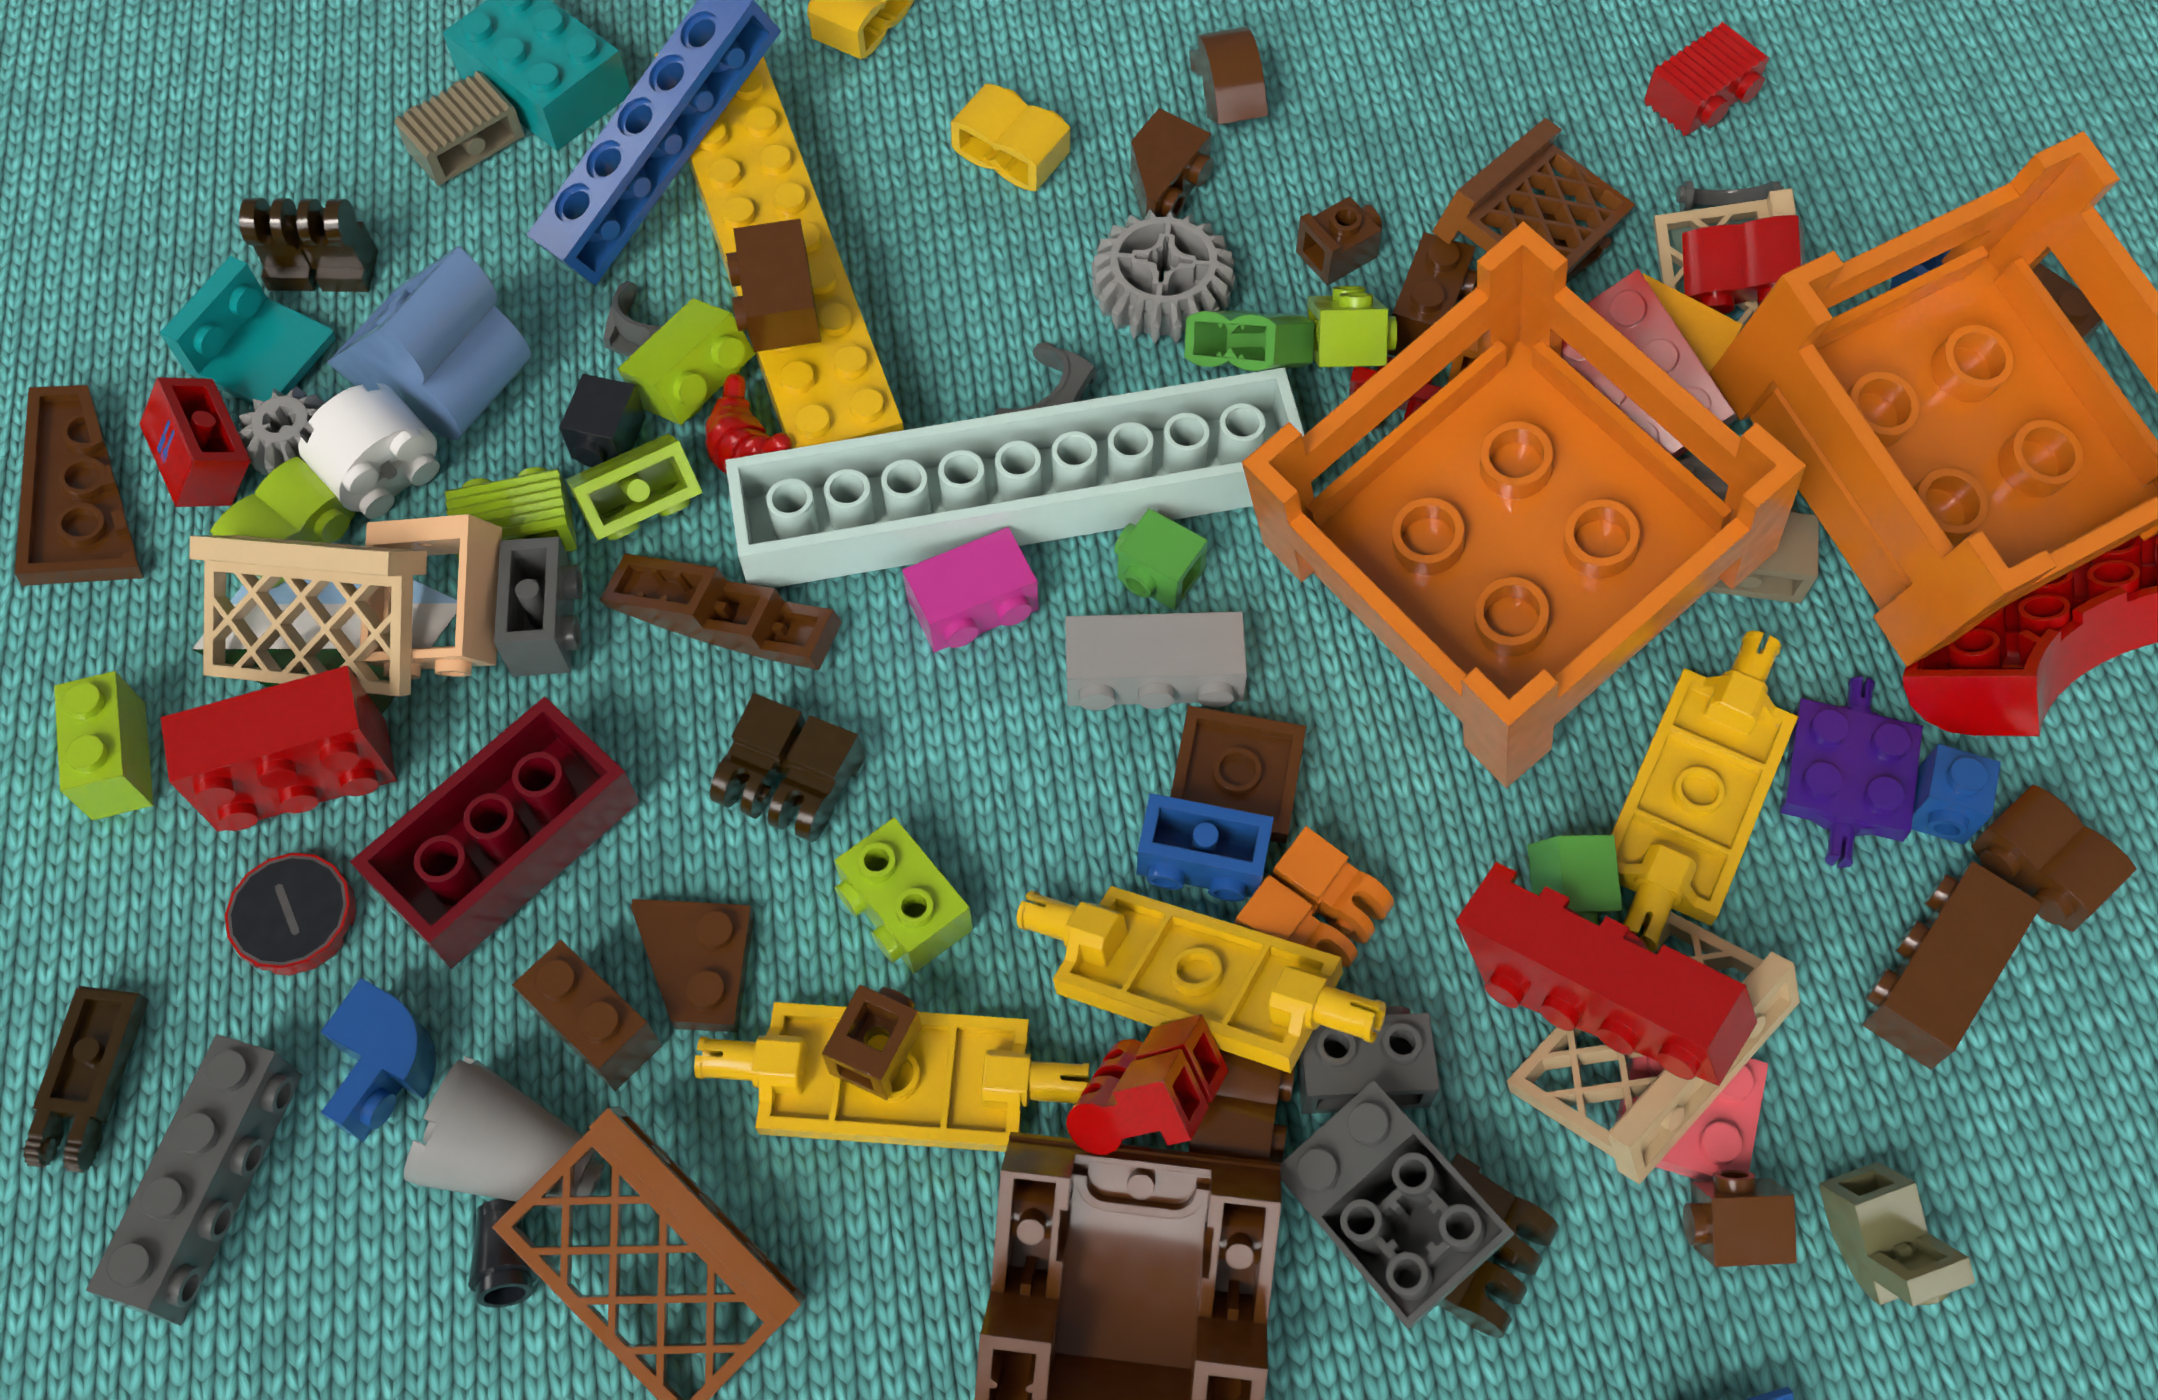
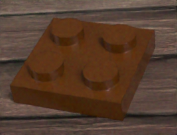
M1188 705L1170 797L1274 817L1269 841L1286 844L1306 726Z

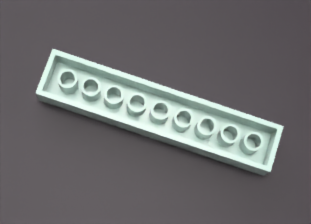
M1284 367L727 459L725 462L738 557L747 584L776 588L917 564L1006 527H1009L1018 546L1122 529L1129 523L1136 525L1148 508L1170 520L1251 507L1253 503L1242 461L1288 422L1302 436H1304V431Z

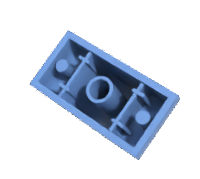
M458 245L398 286L327 363L355 386L363 385L368 391L380 390L377 383L388 385L427 428L445 438L457 440L530 360L531 353L528 344L518 329L495 307L497 293L488 276Z

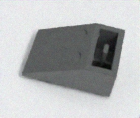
M1374 1080L1281 1163V1181L1408 1330L1415 1326L1514 1235V1232Z

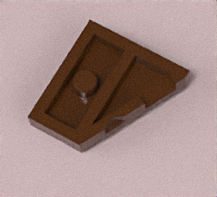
M632 899L631 909L674 1028L738 1032L755 915L751 905Z

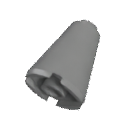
M464 1056V1061L459 1059L446 1075L423 1119L429 1121L423 1137V1142L426 1144L416 1140L413 1141L404 1168V1180L417 1186L518 1201L583 1135L479 1060ZM594 1148L575 1166L574 1196H592L601 1178L605 1164L595 1161L597 1151ZM563 1179L546 1196H562ZM542 1205L562 1209V1205Z

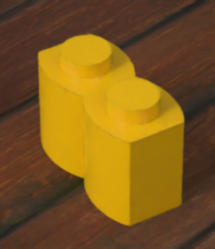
M810 0L807 8V17L810 23L812 39L856 58L864 59L879 46L887 30L897 25L904 18L914 0Z
M984 84L951 121V145L959 155L971 163L983 168L994 169L1000 176L1017 187L1028 191H1037L1070 153L1071 127L1056 112L1038 106L1027 105L1011 89L994 84Z

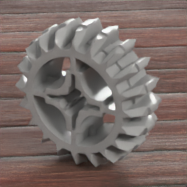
M1149 209L1145 220L1140 221L1134 216L1129 215L1125 227L1112 225L1109 238L1100 239L1097 255L1094 256V261L1092 262V292L1095 295V300L1099 301L1102 316H1112V322L1116 330L1130 326V333L1133 339H1136L1142 333H1148L1154 344H1156L1161 335H1170L1177 344L1182 332L1186 331V318L1202 311H1226L1230 303L1231 291L1234 290L1235 275L1233 274L1234 259L1232 258V252L1226 250L1227 245L1224 241V236H1213L1210 222L1196 226L1192 213L1183 220L1176 218L1172 209H1170L1165 217H1156ZM1164 270H1167V271H1165V273H1164V280H1163V282H1159V281L1162 280V273H1163V271H1164Z

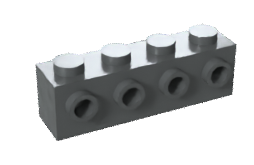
M216 1034L85 1291L119 1306L181 1326L303 1074L274 1051Z

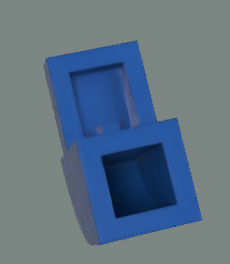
M360 978L320 1031L342 1052L358 1061L321 1113L340 1129L364 1142L372 1129L379 1128L388 1120L395 1108L396 1096L402 1087L424 1099L434 1078L436 1052L432 1038L426 1028L398 999Z

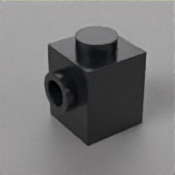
M582 374L559 426L572 459L585 466L594 467L633 449L646 419L636 385Z

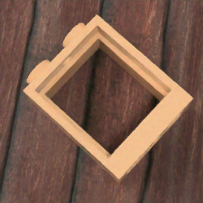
M470 514L367 522L365 546L427 551V556L459 554L455 646L412 648L411 679L421 678L422 669H435L434 673L442 676L465 677L472 675V667L496 666L497 648L494 644L502 527ZM380 586L366 601L382 622L391 613V587ZM362 621L360 645L371 634ZM379 645L365 661L367 664L384 668L383 676L389 678L390 658Z

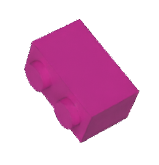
M1009 527L902 569L907 600L934 653L947 647L958 648L965 646L983 632L1000 625H1016L1024 621L1032 612L1039 610L1037 579Z

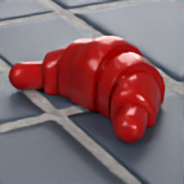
M732 373L726 377L723 397L717 399L711 415L705 424V443L708 457L715 467L727 474L725 462L727 459L792 448L791 438L787 434L782 432L768 436L760 421L752 415L750 403L745 399L746 380L738 373Z

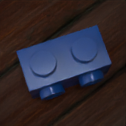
M1150 793L1137 852L1136 875L1146 876L1150 884L1164 889H1182L1184 884L1206 888L1211 896L1220 900L1230 902L1244 901L1245 896L1252 897L1261 885L1274 817Z

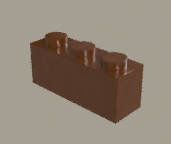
M1974 861L1956 878L1947 873L1940 878L1924 902L1925 905L1933 909L1925 924L1915 920L1895 948L1897 953L1904 956L1896 971L1893 972L1886 967L1865 996V999L1874 1004L1862 1026L1930 1070L1955 1051L2042 906V903Z

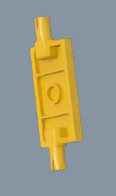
M1752 630L1743 635L1741 646L1731 670L1724 672L1721 676L1705 677L1686 668L1683 669L1610 835L1615 837L1619 884L1636 892L1623 924L1630 927V931L1636 935L1639 933L1641 925H1643L1644 930L1640 939L1651 952L1658 948L1659 938L1671 909L1710 926L1718 917L1797 721V715L1775 707L1768 696L1766 680L1776 656L1780 653L1781 644L1776 638L1769 636L1764 649L1757 653L1764 635L1763 632Z
M1110 886L1100 904L1081 901L1078 906L1040 895L1039 892L1030 890L1025 897L1026 900L1032 901L1033 904L1022 900L1017 910L1016 921L1018 928L1026 931L1031 930L1064 941L1066 947L1065 959L1053 977L1056 994L1153 1027L1202 1014L1218 1049L1288 1073L1292 1072L1311 1033L1320 1025L1362 1038L1364 1041L1373 1044L1377 1038V1033L1373 1032V1030L1380 1031L1386 1013L1385 1002L1377 999H1368L1335 988L1343 974L1341 957Z
M783 1002L773 1003L771 1024L765 1036L759 1035L756 1042L710 1039L709 1037L701 1036L696 1049L697 1051H702V1055H695L694 1072L697 1079L716 1078L752 1081L753 1087L759 1088V1105L755 1125L759 1135L1006 1152L1010 1132H1020L1022 1107H1028L1029 1100L1076 1103L1089 1083L1090 1063L1072 1064L1032 1061V1055L1027 1054L1029 1019L919 1012L922 1029L892 1084L893 1091L888 1100H884L828 1072L822 1052L847 1007ZM876 1035L868 1041L867 1045L882 1051L889 1038L884 1035Z

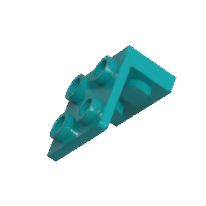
M231 255L159 332L186 373L197 378L213 379L217 388L253 405V399L263 402L271 399L274 388L286 396L336 339L330 327L267 298L249 265Z

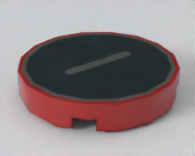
M289 853L267 859L249 871L231 893L225 912L227 938L238 955L258 969L287 976L313 970L336 955L345 942L343 936L348 931L349 924L353 927L357 913L354 890L335 865L317 855Z

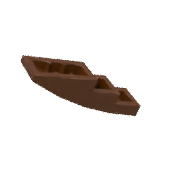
M626 553L600 598L604 606L660 628L722 648L815 670H820L842 624V621L833 609L785 602L775 588L727 581L717 567Z

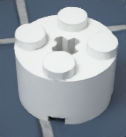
M377 383L380 390L368 391L363 385L350 387L328 400L314 413L308 422L314 429L308 443L301 437L298 445L301 458L337 496L341 504L348 510L362 512L368 519H375L387 513L394 504L395 495L411 484L421 486L428 483L436 476L440 468V464L435 459L437 451L435 436L391 387Z

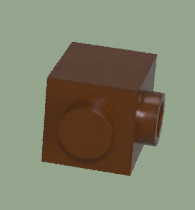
M1721 1170L1713 1173V1180L1691 1181V1203H1686L1683 1207L1684 1233L1688 1243L1693 1245V1248L1714 1267L1797 1263L1794 1194L1771 1178H1756L1754 1173L1743 1170Z

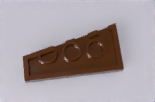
M88 385L28 388L15 575L21 586L144 578L94 398Z

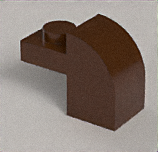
M1245 26L1197 35L1199 49L1189 50L1191 71L1202 76L1207 118L1220 125L1268 116L1262 63L1251 30Z

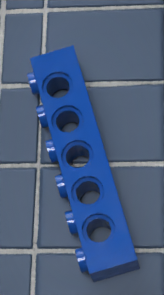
M754 0L696 1L526 236L595 286L780 34L781 30Z

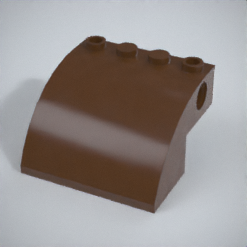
M1010 1132L1000 1172L991 1291L980 1332L974 1400H1264L1268 1373L1267 1322L1281 1211V1162L1120 1144L1116 1151L1107 1155H1095L1080 1148L1072 1138Z

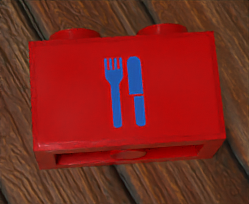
M157 377L139 425L175 507L231 506L251 460L214 380L207 378Z

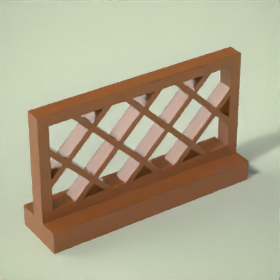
M1545 117L1457 190L1432 232L1447 244L1452 243L1457 237L1464 234L1488 252L1524 221L1568 259V275L1628 217L1636 204L1555 146L1553 143L1562 129ZM1552 168L1558 171L1564 177L1555 176ZM1532 188L1544 190L1546 196L1534 194ZM1563 194L1575 196L1577 202L1565 200ZM1595 201L1600 202L1606 208L1596 206ZM1510 207L1523 209L1525 215L1512 213ZM1542 213L1554 215L1557 222L1544 219ZM1574 219L1586 221L1588 228L1577 226ZM1487 226L1501 228L1503 235L1497 234ZM1553 238L1565 240L1568 247L1555 245Z
M621 1106L608 1107L588 1127L590 1130L492 1228L657 1400H684L666 1382L667 1354L706 1353L705 1384L689 1400H709L780 1325L796 1311L807 1297ZM594 1148L612 1166L611 1195L574 1196L575 1166ZM563 1179L562 1196H546ZM623 1179L639 1195H622ZM611 1204L610 1245H572L573 1205ZM622 1204H649L660 1216L659 1244L621 1245ZM536 1205H562L561 1246H535L516 1225ZM670 1227L686 1243L669 1244ZM659 1253L658 1294H620L621 1254ZM669 1253H696L707 1264V1293H668ZM610 1254L609 1295H582L571 1283L572 1255ZM545 1255H561L560 1271ZM717 1275L733 1292H717ZM707 1302L706 1343H667L668 1303ZM717 1302H744L764 1322L746 1342L716 1343ZM658 1303L657 1344H630L619 1333V1304ZM608 1304V1320L593 1305ZM716 1353H734L715 1373ZM640 1354H656V1370Z

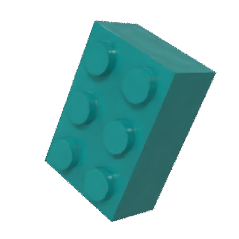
M486 0L442 32L459 77L466 80L467 76L473 77L476 71L482 72L515 107L520 123L556 151H559L624 101L631 92L620 51L551 0Z

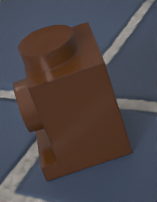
M1350 196L1313 217L1308 212L1300 217L1296 253L1328 286L1377 258L1382 234L1381 218L1374 207L1369 204L1360 207Z
M859 984L822 1052L829 1074L884 1100H888L893 1091L892 1084L922 1029L919 1012L914 1009V1002L904 994L888 987H881L876 992ZM884 1035L889 1038L882 1051L867 1045L873 1036Z

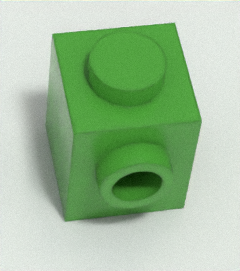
M1148 508L1136 525L1129 523L1117 539L1114 553L1118 555L1117 579L1121 580L1125 587L1133 594L1142 598L1151 597L1176 611L1205 570L1208 540Z
M1614 835L1555 836L1527 845L1532 893L1539 896L1544 887L1547 886L1569 897L1570 904L1568 908L1598 926L1599 915L1622 911Z

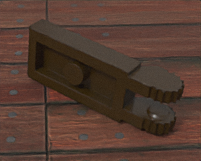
M85 986L76 988L32 1109L36 1110L28 1132V1139L25 1140L26 1144L23 1148L24 1162L27 1163V1166L46 1168V1165H50V1162L54 1160L57 1148L60 1146L64 1136L63 1118L74 1119L67 1138L68 1143L64 1146V1159L62 1160L64 1168H67L66 1171L85 1173L93 1165V1161L96 1159V1152L99 1151L103 1140L102 1123H107L149 1002L140 993Z

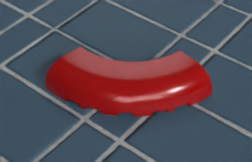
M2158 534L2143 541L2140 535L1998 609L1955 642L1905 667L1902 676L1903 687L1910 706L1926 722L1947 732L1971 736H2040L2042 723L2049 708L2072 682L2107 660L2134 649L2158 643Z

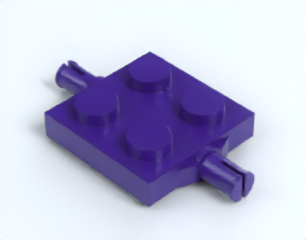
M1862 676L1849 679L1846 706L1838 707L1801 698L1794 708V715H1797L1798 718L1790 736L1779 811L1782 814L1811 820L1820 827L1829 830L1825 862L1833 866L1838 860V868L1852 866L1855 836L1875 835L1903 842L1911 833L1923 726L1882 717L1872 712L1871 704L1875 682L1867 678L1862 685Z

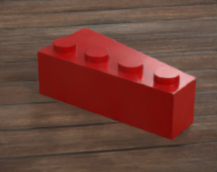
M1495 862L1455 920L1485 983L1484 988L1494 1000L1509 1008H1517L1521 1005L1538 1012L1548 1022L1562 1030L1573 1031L1577 1028L1597 1036L1606 1046L1618 1053L1631 1055L1633 1052L1656 1060L1664 1069L1679 1078L1691 1080L1697 1077L1720 1086L1758 1023L1745 984L1664 944L1655 954L1649 951L1645 943L1630 931V927L1607 916L1598 926L1568 908L1570 904L1569 897L1547 886L1544 887L1538 896L1514 883L1517 878L1516 871Z

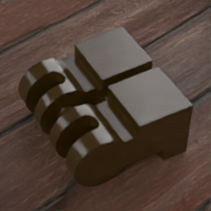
M245 198L242 201L239 213L241 235L247 245L254 247L264 266L261 278L268 291H315L316 283L318 282L321 290L327 292H369L378 249L364 223L356 222L355 212L349 200L329 199L326 202L325 208H323L319 200L303 198L299 202L297 209L290 198H276L273 200L271 207L264 198Z
M753 693L731 736L733 743L715 771L710 788V799L717 804L729 808L736 803L743 792L740 804L741 813L754 819L764 812L771 800L767 817L768 824L781 830L790 824L799 810L795 823V835L814 842L825 830L833 813L834 805L849 778L856 776L866 759L859 734L809 715L805 722L801 711ZM779 775H787L774 793Z
M1457 1153L1450 1160L1451 1165L1514 1232V1235L1492 1256L1503 1266H1508L1524 1274L1535 1275L1542 1263V1258L1532 1247L1521 1241L1517 1235L1533 1243L1549 1246L1559 1229L1558 1223L1537 1205L1514 1196L1479 1173L1481 1167ZM1485 1261L1436 1306L1449 1311L1468 1326L1484 1334L1502 1338L1512 1319L1503 1308L1487 1298L1485 1291L1508 1303L1520 1304L1527 1292V1288L1503 1266Z

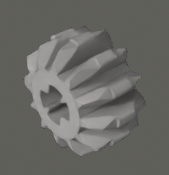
M297 386L286 396L274 388L271 399L265 402L253 399L255 411L239 415L242 430L238 433L251 460L250 464L252 467L259 471L261 475L270 474L279 465L293 457L298 456L302 459L298 447L300 438L302 437L308 443L314 431L308 422L314 413L325 404L324 401L319 399L316 394L307 396Z

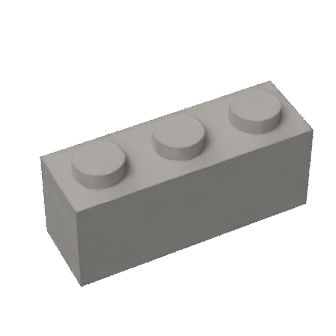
M1243 612L1065 616L1067 706H1081L1087 710L1099 711L1108 709L1113 705L1140 704L1148 709H1162L1169 707L1173 703H1200L1205 707L1217 708L1229 705L1232 702H1243L1247 677Z

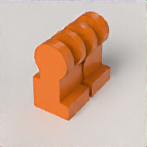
M1305 826L1275 865L1272 875L1266 877L1237 915L1234 924L1339 956L1342 959V967H1349L1358 955L1356 947L1350 940L1358 943H1367L1375 932V926L1370 918L1383 920L1395 902L1393 896L1383 884L1369 874L1356 869L1347 862L1349 858L1347 855ZM1318 912L1320 915L1325 917V919L1330 925L1325 924L1314 917L1315 914Z

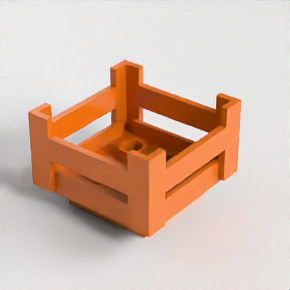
M2084 131L2036 153L2010 183L1856 257L1842 262L1833 250L1783 274L1709 373L1740 421L1750 417L1754 424L1757 422L1806 464L1798 490L1880 609L1873 615V618L1906 667L1955 642L1998 609L2138 535L2145 541L2158 534V440L2033 272V269L2042 259L2052 251L2158 394V291L2094 208L2120 178ZM1950 250L1942 259V265L1835 317H1832L1827 310L1842 301Z
M1524 221L1477 260V287L1304 436L1288 422L1242 461L1263 544L1301 582L1314 573L1463 723L1464 747L1506 789L1552 749L1554 725L1719 580H1722L1733 590L1777 551L1806 464L1757 422L1739 437L1566 286L1568 259ZM1478 339L1477 359L1314 498L1311 482ZM1562 339L1728 484L1725 500H1721L1561 357Z

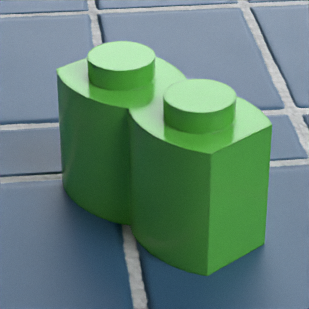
M1249 310L1197 312L1186 318L1184 357L1190 362L1203 367L1236 366L1248 371H1263L1284 367L1285 369L1302 368L1313 362L1315 323L1305 316L1293 313L1260 314Z

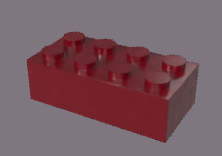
M544 696L355 856L350 863L373 890L452 969L640 801L626 772Z

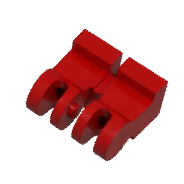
M1199 1014L1152 1027L1144 1042L1127 1039L1121 1040L1111 1047L1102 1064L1094 1073L1092 1080L1087 1084L1067 1116L1066 1125L1068 1133L1080 1148L1095 1155H1107L1116 1151L1125 1138L1161 1131L1167 1146L1192 1140L1209 1109L1207 1103L1213 1101L1229 1071L1203 1015Z

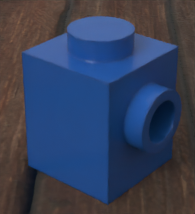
M1937 744L1918 767L1911 829L1964 845L1993 815L2001 762Z

